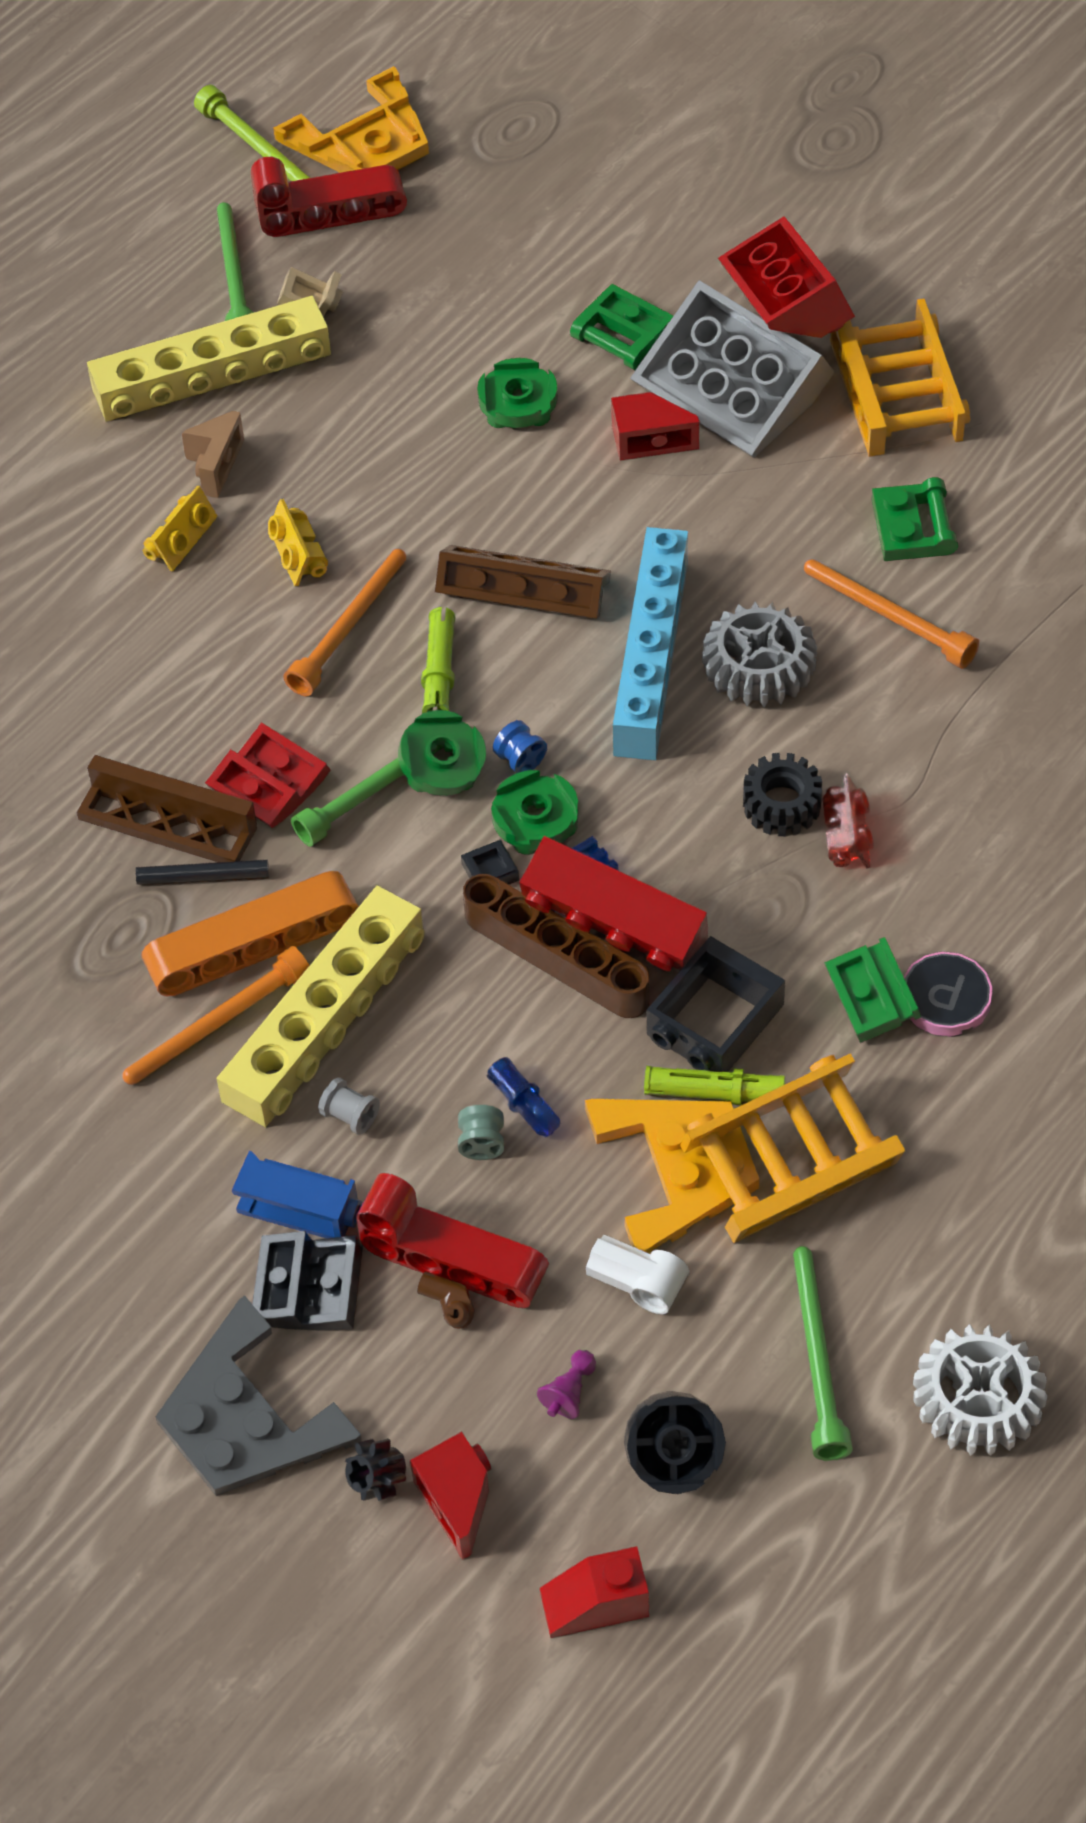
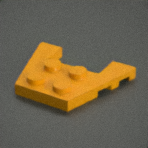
M394 66L366 80L367 91L381 105L338 128L322 134L302 113L273 127L274 137L277 142L339 173L380 165H390L399 170L429 154L427 138L416 112L411 108L407 91L402 86L399 72Z
M634 1099L585 1100V1111L597 1144L642 1132L645 1134L669 1203L668 1206L625 1217V1228L632 1247L651 1254L655 1248L668 1240L674 1242L687 1234V1229L707 1216L711 1219L734 1204L703 1146L701 1145L684 1153L680 1146L686 1132L689 1131L687 1126L691 1122L709 1113H712L714 1118L733 1110L731 1102ZM738 1127L719 1136L750 1194L759 1189V1176L741 1128Z

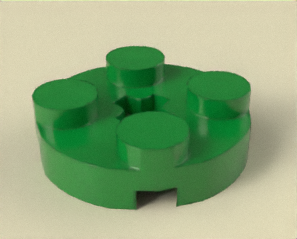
M510 358L494 364V371L488 373L486 377L484 372L477 386L479 407L487 416V422L495 428H522L547 424L558 400L557 381L554 374L549 369L548 374L545 370L539 368V362L528 358ZM514 390H522L523 395L513 396Z
M446 710L428 711L415 718L414 723L405 729L398 746L399 765L404 775L408 778L410 787L417 792H427L439 796L454 795L472 788L486 759L485 742L475 726L472 729L467 723L463 722V717L459 714ZM437 745H443L445 752H452L453 756L448 757L447 761H441L434 757L432 753L435 752Z
M527 770L508 777L497 788V796L491 806L493 826L497 834L505 842L513 845L518 853L524 855L535 853L544 836L562 843L577 831L578 797L572 785L563 777L554 774L553 779L549 776H540V770ZM534 805L537 809L544 807L545 810L540 815H529L527 807Z

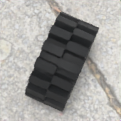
M773 753L771 762H768L766 757L763 756L758 759V767L752 764L748 768V775L745 774L743 807H745L744 813L746 818L752 817L751 824L756 829L763 823V833L771 835L774 828L778 829V836L786 837V829H791L793 835L800 834L801 824L806 829H809L813 824V819H818L822 804V778L818 776V769L814 765L808 768V760L804 757H801L797 763L794 762L795 754L787 753L786 760H780V753ZM785 787L799 793V797L791 801L780 802L766 796V792L774 788Z

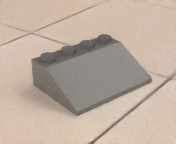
M699 280L630 379L649 392L697 415L701 425L754 458L812 406L835 372L821 354L785 332L770 330L759 316Z

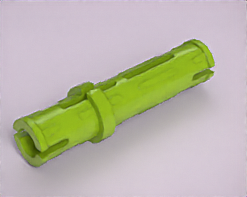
M442 607L434 608L429 613L426 669L423 670L421 676V685L425 689L422 713L433 711V707H437V710L450 711L449 693L453 689L455 674L451 670L456 616L449 608L445 610V621H441Z
M646 1066L644 1095L718 1099L731 1101L732 1105L741 1106L742 1102H750L785 1085V1076L744 1073V1069L735 1068L734 1072H713Z

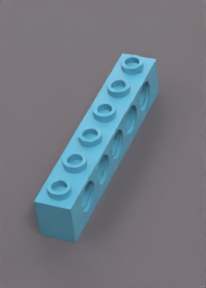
M646 528L613 720V756L647 760H656L688 566V531Z

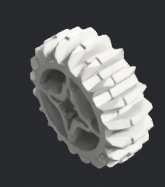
M970 1324L964 1329V1337H960L950 1329L946 1334L945 1343L934 1339V1342L930 1345V1354L923 1353L919 1359L918 1367L920 1370L915 1372L913 1385L917 1389L914 1391L913 1398L915 1406L922 1407L919 1416L922 1423H933L931 1433L934 1438L946 1433L949 1435L948 1445L950 1449L956 1447L961 1441L967 1443L966 1449L970 1456L975 1453L977 1445H984L985 1450L991 1456L996 1452V1446L999 1442L1010 1451L1015 1445V1437L1026 1441L1030 1436L1031 1426H1037L1041 1421L1042 1411L1040 1409L1046 1406L1047 1401L1046 1391L1043 1390L1047 1381L1045 1373L1038 1372L1040 1367L1038 1356L1026 1357L1028 1351L1026 1341L1015 1346L1011 1345L1012 1336L1009 1330L1000 1338L993 1336V1329L990 1324L984 1329L983 1335L975 1334V1330ZM946 1375L953 1381L952 1387L957 1391L955 1400L952 1403L945 1397L940 1385ZM1007 1377L1013 1381L1019 1393V1400L1015 1405L1007 1399L1008 1393L1003 1389L1004 1380Z

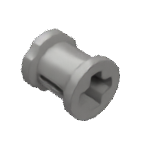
M337 1077L324 1090L318 1108L321 1115L325 1117L334 1116L349 1124L352 1132L362 1135L373 1124L380 1108V1101L373 1095L365 1097L348 1087L346 1080Z

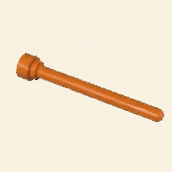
M394 549L309 657L295 660L287 669L283 678L286 685L293 692L301 696H310L321 683L322 666L406 561L404 550Z
M814 559L808 560L804 564V571L807 575L942 648V654L946 655V660L953 665L964 669L974 659L979 648V639L964 631L948 633Z
M291 946L277 956L278 961L272 965V971L127 1067L122 1074L124 1082L129 1085L138 1083L283 984L286 987L295 984L310 966L305 957L295 946Z

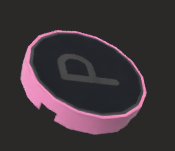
M938 952L925 955L911 964L903 976L921 1015V1018L915 1020L912 1017L910 1020L918 1028L933 1035L950 1037L960 1035L962 1030L969 1029L972 1026L974 1029L982 1024L990 1011L992 985L988 974L976 961L962 954Z

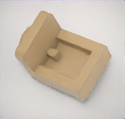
M291 267L285 277L277 304L282 305L313 295L324 317L327 310L335 311L341 299L343 291L337 288L341 274L334 271L328 282L325 283Z

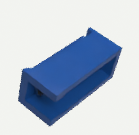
M252 1151L248 1152L232 1188L233 1195L241 1197L236 1207L237 1213L298 1231H306L309 1234L323 1238L344 1237L349 1227L355 1228L357 1225V1214L362 1206V1201L358 1200L355 1180L350 1179L349 1184L346 1185L343 1180L266 1158L264 1161H261Z

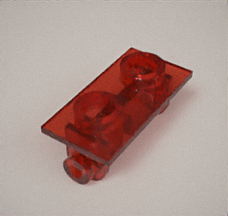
M844 774V787H829L822 798L825 824L828 829L841 825V827L826 831L828 858L833 861L836 867H846L851 864V860L859 858L866 869L871 868L869 850L874 848L873 836L865 821V814L870 812L869 800L863 788L857 789L849 775Z

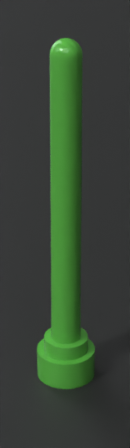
M222 202L217 206V216L231 309L225 316V321L254 312L246 306L232 207L230 204Z
M437 745L432 755L444 748L443 745ZM398 758L323 808H305L293 816L291 823L300 840L309 847L315 845L327 836L326 831L331 828L330 823L402 776L404 773L400 768Z
M800 1246L795 1249L793 1258L818 1422L814 1425L815 1430L811 1433L813 1455L815 1458L823 1461L839 1460L850 1455L853 1450L849 1428L844 1426L843 1421L838 1419L812 1252L808 1247Z

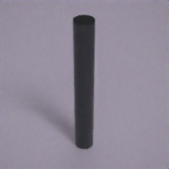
M268 859L136 867L137 885L269 877Z

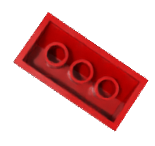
M785 216L718 257L721 265L770 330L822 338L829 333L840 330L846 322L855 317L835 278Z
M546 836L542 838L519 882L522 895L526 897L525 902L531 907L544 913H549L550 909L565 915V921L576 929L589 932L592 928L607 935L606 941L614 947L627 952L631 948L648 955L646 959L651 964L666 971H671L672 967L681 971L708 939L707 912Z

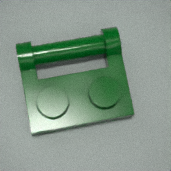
M611 284L574 320L570 328V336L580 342L587 340L624 360L625 366L636 371L673 318V315ZM600 323L634 341V343L630 346L594 326Z
M932 477L926 479L922 484L872 488L871 500L884 561L946 556L958 549L957 536L954 531H951L944 501L947 491L943 479ZM917 504H929L935 532L933 537H924Z

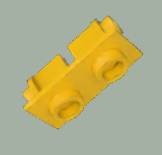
M197 485L191 494L181 496L177 502L178 505L164 520L166 524L159 526L154 534L146 538L143 543L144 548L142 552L145 557L152 561L162 558L170 571L175 570L218 517L201 486Z
M280 499L274 515L269 519L268 533L271 540H274L284 569L288 571L294 586H299L301 578L305 574H311L313 577L323 576L327 571L328 560L319 542H314L316 535L310 525L307 514L299 508L288 509L285 500Z

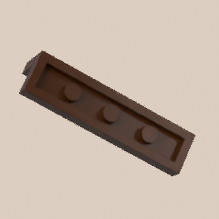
M449 545L439 552L435 592L597 619L601 612L603 589L610 583L611 570Z
M94 755L87 767L91 788L77 810L78 820L215 862L240 861L257 830L254 805L251 801L98 755ZM101 796L116 800L120 805V808L106 813L93 810ZM149 810L156 812L159 820L143 825L134 822L131 815ZM189 822L196 824L199 831L182 837L173 834L171 827ZM223 834L238 837L231 851L213 846L210 839Z

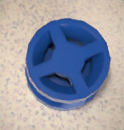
M516 720L506 725L498 733L492 746L493 752L500 759L509 760L511 769L516 773L535 769L547 752V743L540 736H532L530 728L522 720Z

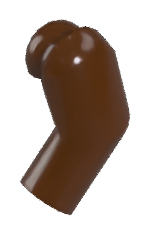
M427 1271L423 1273L418 1284L417 1293L440 1301L444 1320L447 1324L457 1329L467 1327L474 1318L475 1309L466 1286Z

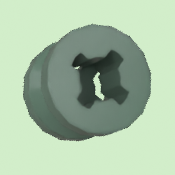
M473 1105L462 1109L458 1114V1127L463 1132L458 1138V1152L462 1156L473 1160H489L500 1156L504 1151V1137L499 1133L504 1127V1113L490 1105Z

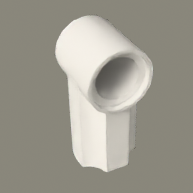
M606 1235L597 1239L586 1265V1275L630 1293L635 1303L655 1314L668 1313L690 1272L685 1262L670 1252L654 1250L649 1254Z

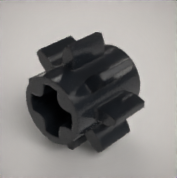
M373 1438L357 1442L355 1449L358 1455L346 1458L345 1460L347 1463L345 1475L350 1487L354 1491L361 1493V1500L363 1501L377 1498L378 1501L395 1497L397 1494L394 1484L406 1481V1462L403 1454L398 1449L391 1447V1440L388 1438L376 1442Z

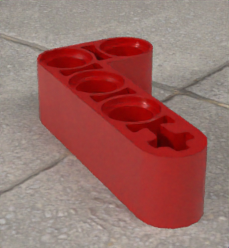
M273 156L263 157L254 162L251 167L250 173L254 201L262 231L271 237H281L392 217L401 213L407 206V198L400 173L395 167L390 165H380L288 182L284 164L279 158Z
M381 1173L377 1175L357 1214L360 1241L372 1254L420 1273L427 1271L461 1283L469 1291L513 1307L527 1308L530 1306L549 1266L548 1259L532 1247L417 1206L414 1188L407 1181L393 1174Z

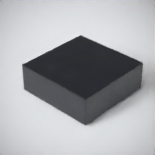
M501 839L461 855V864L469 878L478 874H489L508 885L520 880L519 871Z

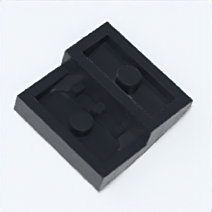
M306 1231L262 1235L253 1306L273 1328L316 1331L353 1329L363 1251L360 1239L354 1235L312 1240Z

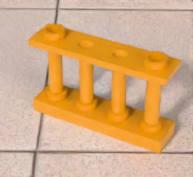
M925 298L917 299L915 321L859 330L858 326L852 327L849 320L840 330L831 333L830 342L869 457L885 454L886 437H890L892 432L949 423L955 442L963 441L965 424L970 423L969 404L966 399L961 400L938 337L939 324L935 313L930 314ZM918 336L922 347L921 350L869 358L867 354L862 355L861 353L862 345ZM923 365H928L932 378L881 387L877 383L872 384L870 379L872 374ZM937 393L943 406L889 416L887 412L882 413L880 409L881 404L884 402Z
M851 1053L837 1060L834 1055L824 1057L809 1068L810 1073L723 1115L714 1118L712 1113L697 1118L687 1126L689 1131L686 1132L680 1144L682 1150L686 1153L701 1145L703 1146L735 1204L732 1208L734 1214L731 1215L725 1226L733 1243L897 1164L904 1154L905 1149L897 1135L884 1141L881 1140L880 1136L874 1137L843 1082L842 1077L848 1074L855 1062ZM823 1086L828 1091L858 1145L855 1148L857 1154L841 1161L838 1155L833 1156L801 1098ZM782 1106L786 1108L817 1164L814 1168L816 1174L802 1181L798 1175L792 1176L760 1118ZM742 1125L776 1184L773 1188L775 1194L759 1201L757 1196H751L719 1137Z

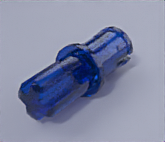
M508 1057L500 1058L490 1066L486 1076L506 1097L508 1108L513 1113L519 1112L538 1135L544 1137L551 1136L560 1127L561 1122L556 1113L539 1095V1086L536 1083H529Z

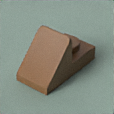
M237 411L228 412L191 427L182 433L185 457L190 461L196 462V477L200 478L201 487L206 496L219 497L244 442L241 414Z

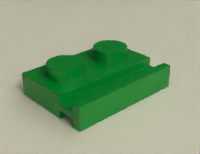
M885 937L880 938V943L868 948L864 945L824 962L860 1043L902 1026L901 1022L912 1017L915 1020L921 1018L916 1002Z

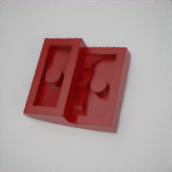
M261 722L238 753L230 749L205 784L214 791L253 802L255 817L269 827L274 828L291 815L314 792L331 769L327 763Z

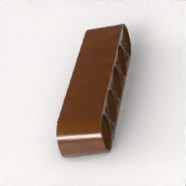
M478 874L466 881L463 886L464 911L467 924L472 929L620 1017L635 1018L646 1012L649 1006V973L642 963L590 932L576 929L568 924L564 917L551 909L549 913H544L531 907L525 902L526 897L522 895V892L492 875ZM589 966H597V968H586V967H589ZM625 988H634V990H623V989H625Z

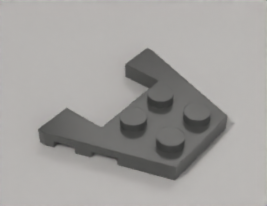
M245 1295L235 1304L155 1416L157 1424L216 1496L273 1476L277 1470L302 1461L304 1464L322 1458L321 1454L343 1446L347 1449L362 1441L359 1431L334 1402L295 1432H292L236 1365L235 1361L272 1334L271 1326Z

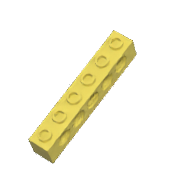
M312 295L87 362L92 390L107 422L331 355L327 324Z
M377 885L216 1079L221 1102L265 1128L276 1115H282L289 1107L294 1092L303 1081L308 1082L314 1077L320 1060L329 1049H335L340 1045L351 1022L356 1016L361 1017L366 1013L371 1005L373 995L382 984L387 985L392 981L404 957L409 952L413 953L419 948L425 934L421 909ZM351 973H358L354 976H346ZM324 1005H332L328 1008H319ZM305 1037L303 1040L293 1041L295 1038ZM270 1070H279L273 1074H265Z

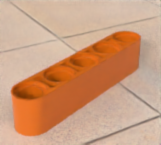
M328 871L159 937L144 947L141 957L159 994L174 996L281 954L291 946L298 947L336 932L342 928L359 906L342 874L338 871Z

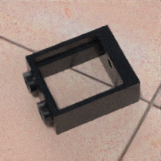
M710 936L646 1010L647 1035L660 1048L664 1050L671 1049L686 1058L689 1064L696 1070L728 1072L784 1006L785 980ZM708 979L755 1006L721 1047L674 1020Z

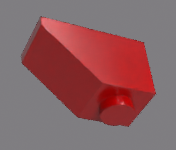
M652 392L611 398L612 429L620 461L699 449V418L697 415Z
M460 1432L411 1459L410 1464L413 1482L463 1560L472 1554L489 1494L487 1472L492 1470L481 1446L478 1443L471 1446L463 1432Z
M637 1546L586 1557L539 1588L550 1638L649 1617V1591Z

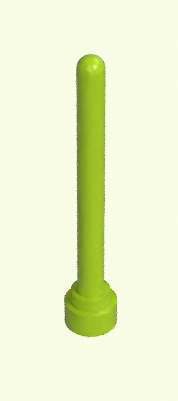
M210 84L200 89L195 96L194 107L206 118L220 119L262 157L273 156L279 158L284 164L287 178L290 181L310 178L228 107L226 95L216 86Z

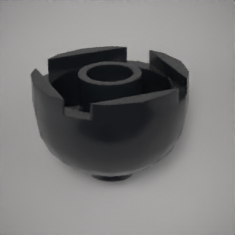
M666 1391L651 1395L637 1405L627 1421L624 1436L627 1460L638 1477L658 1492L677 1495L697 1490L704 1485V1480L711 1476L714 1469L717 1471L722 1464L726 1446L722 1423L709 1405L692 1394L676 1391Z

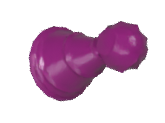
M588 1350L576 1351L571 1356L572 1368L567 1373L556 1377L551 1383L538 1388V1400L544 1407L548 1408L547 1414L549 1416L555 1417L557 1413L568 1419H575L579 1416L582 1375L588 1376L596 1369L594 1354Z

